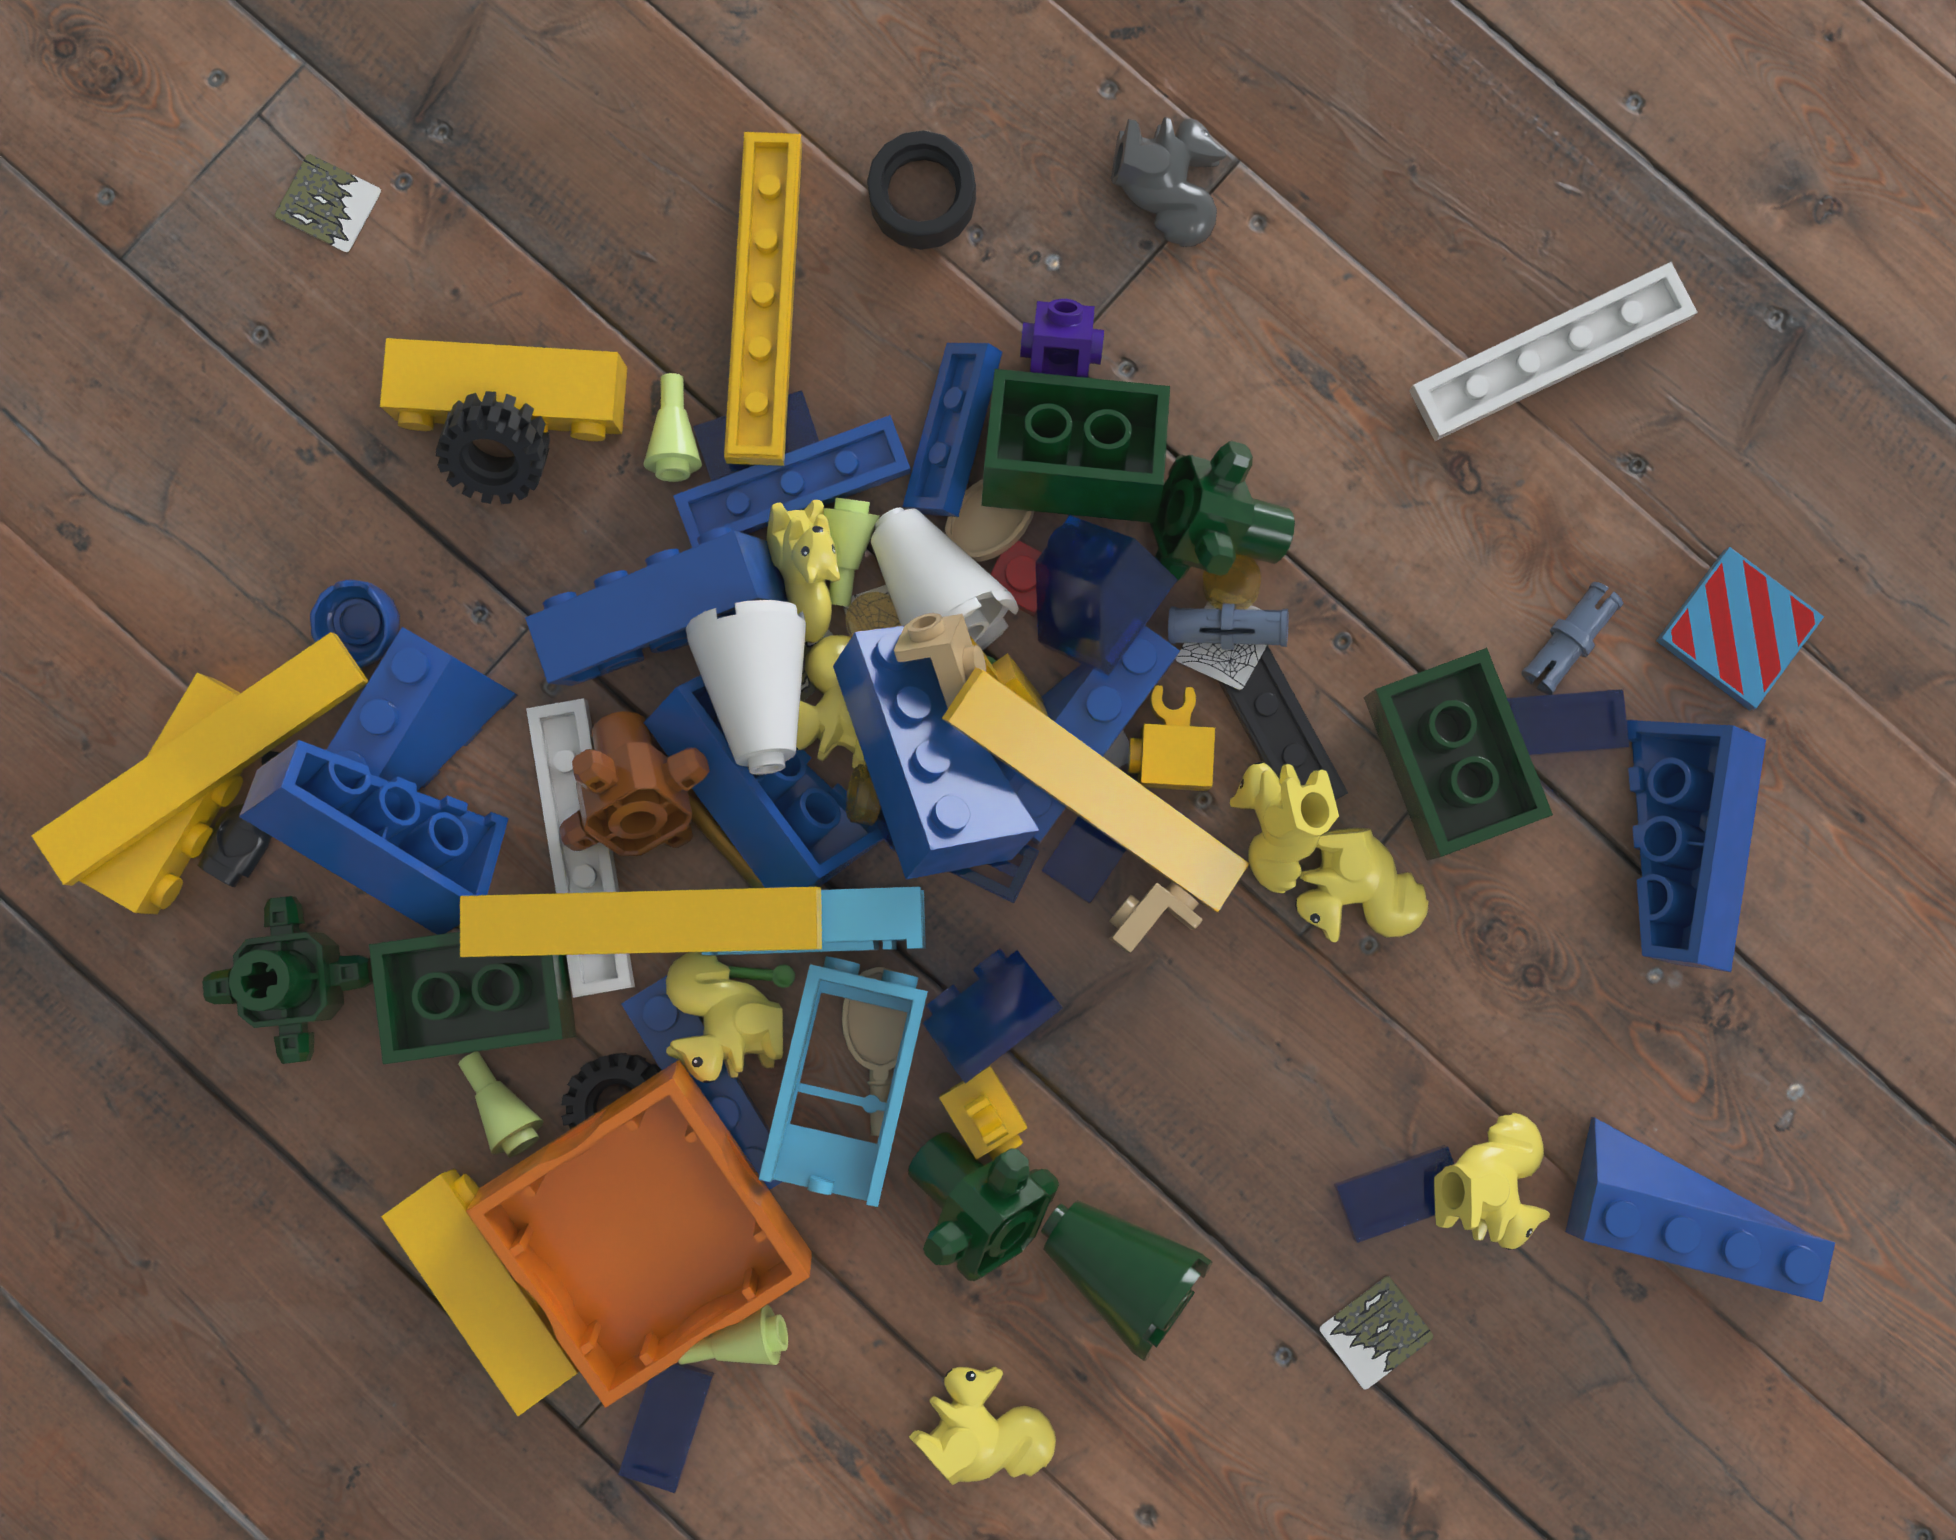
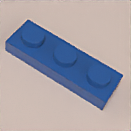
M946 343L902 507L917 509L926 515L959 517L993 390L995 369L999 368L1003 351L989 343Z

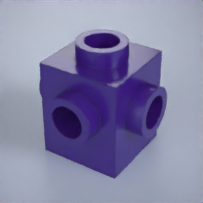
M1056 299L1051 302L1037 301L1035 323L1023 322L1020 357L1031 358L1030 372L1088 378L1089 365H1101L1104 330L1093 329L1095 306L1081 305L1079 302L1071 299Z

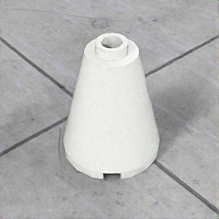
M899 507L886 512L875 523L876 530L871 537V545L901 626L908 624L918 616L928 613H937L942 617L963 614L969 635L982 650L1004 633L1009 626L1003 617L1008 610L1015 615L1017 614L1019 608L1016 600L1003 585L917 509L904 510Z
M776 600L735 603V615L717 619L716 608L705 611L690 620L686 627L687 640L735 762L738 765L749 767V772L756 775L781 771L785 768V761L793 758L796 754L806 633L804 613L802 611L798 614L795 604Z

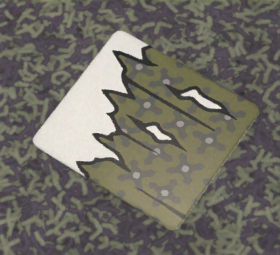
M308 154L281 201L275 217L344 252H349L376 203L381 189L320 158Z
M1389 1276L1381 1279L1320 1326V1332L1363 1389L1370 1388L1434 1337L1433 1333Z

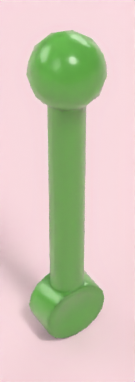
M785 964L777 966L774 970L729 966V978L773 981L775 985L781 988L789 987L795 981L793 968Z

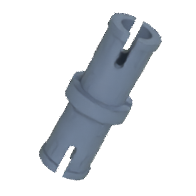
M1592 582L1588 591L1565 620L1558 619L1551 627L1550 633L1552 637L1531 663L1521 671L1522 676L1532 684L1544 669L1549 667L1550 671L1536 689L1545 694L1552 695L1557 685L1569 672L1580 656L1587 657L1594 649L1593 639L1614 613L1623 606V601L1617 593L1613 592L1601 607L1596 609L1595 605L1609 587L1599 582Z
M1223 603L1222 609L1177 608V606H1171L1168 620V639L1170 644H1221L1222 650H1234L1235 644L1281 645V647H1287L1289 612L1288 609H1236L1235 603Z

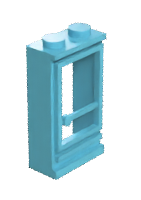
M921 887L821 890L822 949L701 952V954L744 955L879 950V941L883 942L884 950H896V941L907 940V949H926L924 890H921Z
M826 956L823 967L812 964L809 966L759 1180L766 1182L778 1180L808 1187L807 1190L820 1194L831 1195L834 1193L867 1201L866 1205L878 1207L928 991L916 989L918 977L884 970L881 980L858 975L860 964ZM821 993L907 1012L887 1103L881 1102L875 1095H868L864 1098L800 1083ZM798 1092L862 1106L868 1113H874L877 1110L884 1111L878 1142L872 1143L790 1124Z

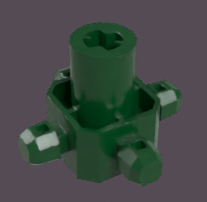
M1231 440L1219 448L1211 461L1193 455H1180L1176 457L1168 472L1169 477L1163 486L1156 523H1150L1158 546V550L1152 560V569L1155 578L1159 581L1173 585L1184 578L1191 567L1219 576L1225 575L1235 562L1236 554L1275 564L1287 553L1294 535V515L1289 508L1251 497L1245 479L1252 467L1253 456L1249 447L1245 444Z
M295 896L268 899L264 907V927L270 928L271 936L246 939L233 954L232 968L211 972L202 981L205 1001L214 1005L237 1004L238 1016L253 1028L278 1026L279 1036H274L277 1057L282 1064L310 1061L314 1053V1032H308V1022L331 1020L344 1005L343 991L366 988L373 983L371 959L364 955L340 956L339 945L326 934L317 932L300 933L299 925L305 924L302 905Z
M949 1132L936 1135L922 1146L913 1157L908 1168L909 1177L942 1208L938 1223L930 1231L924 1244V1254L935 1265H950L957 1261L958 1271L969 1281H976L1025 1250L1036 1237L1049 1203L1053 1201L1059 1186L1058 1179L1048 1169H1033L1030 1171L1028 1158L1018 1149L1011 1148L995 1157L993 1161L983 1165Z

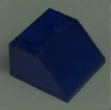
M1069 515L1063 525L1055 529L1050 535L1047 547L1036 560L1038 641L1052 651L1109 676L1178 579L1135 538Z
M999 948L972 969L979 980L962 993L953 984L926 1005L932 1016L925 1020L923 1025L965 1084L1063 1009L1018 950L1007 957L1002 949Z

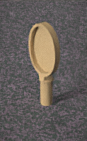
M983 479L965 491L959 517L948 516L945 526L946 535L976 562L992 559L1012 547L1025 533L1034 515V511L981 506Z
M875 967L862 972L859 976L881 980L884 970H893ZM845 998L842 1025L848 1049L856 1061L869 1069V1081L867 1084L870 1085V1095H875L881 1102L887 1103L893 1078V1068L896 1065L907 1012ZM877 1110L874 1113H870L871 1136H879L884 1111Z

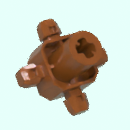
M615 712L602 717L595 723L592 729L594 750L586 749L576 755L572 761L573 772L577 781L576 789L580 810L564 820L559 827L562 842L573 851H582L600 842L619 856H642L661 844L672 848H679L690 842L693 837L690 823L692 810L687 791L705 779L710 772L705 755L697 748H686L667 758L654 748L651 732L644 724L646 719L636 712Z

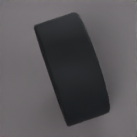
M925 130L903 133L884 144L871 162L867 186L872 216L881 231L899 245L919 250L941 247L958 237L970 222L976 202V183L973 165L962 147L945 135ZM927 160L941 164L948 169L953 177L956 188L953 204L945 214L934 220L919 222L906 219L896 212L889 200L888 188L891 177L897 169L909 162Z

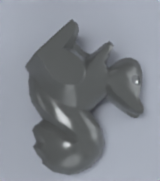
M1164 117L1162 124L1157 126L1154 139L1142 137L1139 123L1136 120L1128 119L1125 131H1119L1117 136L1111 181L1113 184L1122 187L1131 201L1139 208L1156 214L1155 227L1164 233L1165 240L1179 244L1181 247H1193L1206 241L1216 225L1217 208L1213 198L1204 188L1186 182L1189 166L1217 167L1220 164V160L1224 159L1227 153L1223 148L1215 144L1208 130L1195 119L1184 120L1178 127L1176 134H1174L1171 119Z

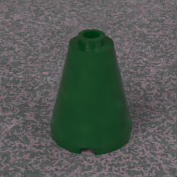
M1078 1200L1070 1208L1060 1203L1049 1216L1041 1230V1233L1048 1238L1043 1250L1130 1351L1143 1361L1149 1358L1152 1345L1157 1348L1195 1294L1191 1288L1200 1276L1205 1278L1213 1263L1203 1253Z

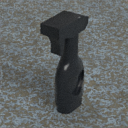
M269 751L261 757L262 766L281 752ZM244 804L231 807L222 814L202 849L205 854L197 865L208 874L231 887H236L242 876L250 877L267 850L272 838L269 834L239 817Z

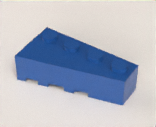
M731 527L716 528L700 535L697 538L699 545L681 553L679 549L664 550L646 558L647 567L628 574L626 570H620L595 579L593 582L595 589L578 596L576 592H566L546 599L542 603L544 610L525 617L547 683L574 686L643 661L645 658L642 649L650 647L652 653H660L689 645L686 633L687 625L691 619L705 611L716 608L717 619L735 615V603L756 600L788 602L784 579L772 562L767 541L735 530L732 531Z
M904 626L855 632L836 660L833 668L905 879L1012 860L1039 829L991 753L942 719L948 708L932 660L924 658L906 662L897 661L894 648Z

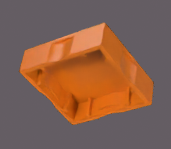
M680 1059L480 1187L466 1210L514 1280L529 1292L541 1306L551 1323L556 1339L605 1408L677 1363L692 1346L703 1338L720 1329L738 1324L810 1277L812 1251L764 1181L759 1180V1174Z

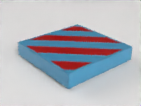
M1729 547L1723 550L1657 638L1656 642L1750 711L1758 707L1824 616Z

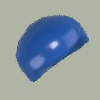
M352 579L338 581L319 595L310 612L311 636L317 642L330 632L337 634L359 668H364L384 657L400 631V614L394 600L384 590L374 584Z

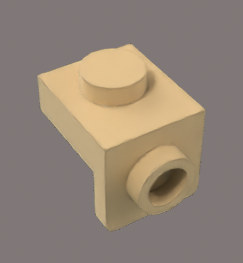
M928 613L918 616L904 626L894 648L898 662L931 657L947 708H949L975 667L986 672L984 654L979 645L973 646L963 614L942 617L937 613Z
M1156 882L1148 889L1140 901L1130 894L1109 920L1117 928L1109 939L1126 953H1131L1165 910L1190 930H1194L1203 921L1201 917L1193 912L1199 903L1174 882H1171L1166 889Z

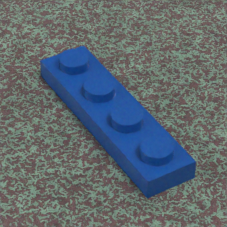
M891 415L786 453L784 466L754 465L673 495L693 548L699 545L697 538L700 535L716 528L731 527L732 531L735 530L749 534L768 527L771 507L775 503L781 502L787 511L804 510L812 500H820L825 506L835 502V498L844 499L911 474V468Z
M667 975L621 1003L661 1071L678 1060L666 1053L667 1047L670 1046L673 1040L701 1036L704 1031V1020L702 1017L685 1014L672 1004L666 993ZM724 1060L720 1075L714 1082L703 1083L691 1075L760 1176L770 1129L738 1077L730 1078ZM772 1180L771 1182L764 1181V1183L770 1190L782 1183V1181Z

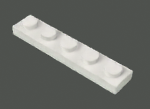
M1672 262L1426 378L1414 384L1409 392L1434 441H1437L1686 322L1698 312Z
M582 698L526 708L556 893L619 892L613 851L600 842L582 851H573L564 845L559 830L564 820L580 810L576 789L577 781L574 776L572 761L576 755L586 749L594 750L592 740L593 728L588 701ZM630 954L566 955L573 998L635 987Z

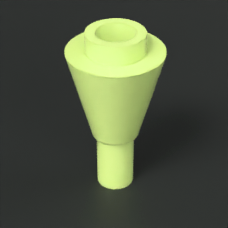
M668 373L661 376V409L657 413L644 460V467L655 473V476L660 480L678 482L688 479L690 473L696 472L701 468L702 463L687 411L684 409V378L676 373Z
M835 498L834 509L824 508V516L828 520L830 536L836 548L837 566L840 574L839 581H830L829 594L831 604L851 606L855 569H859L875 529V523L880 515L868 514L870 502Z
M479 1051L473 1052L460 1060L458 1065L476 1092L475 1099L491 1153L499 1154L505 1152L508 1157H513L534 1145L539 1140L536 1131L542 1126L543 1120L501 1081L495 1079Z
M766 1305L738 1324L725 1327L703 1338L692 1346L678 1362L680 1365L715 1358L717 1361L777 1365L780 1360L781 1351H786L788 1348L786 1323L782 1315H775L771 1307Z

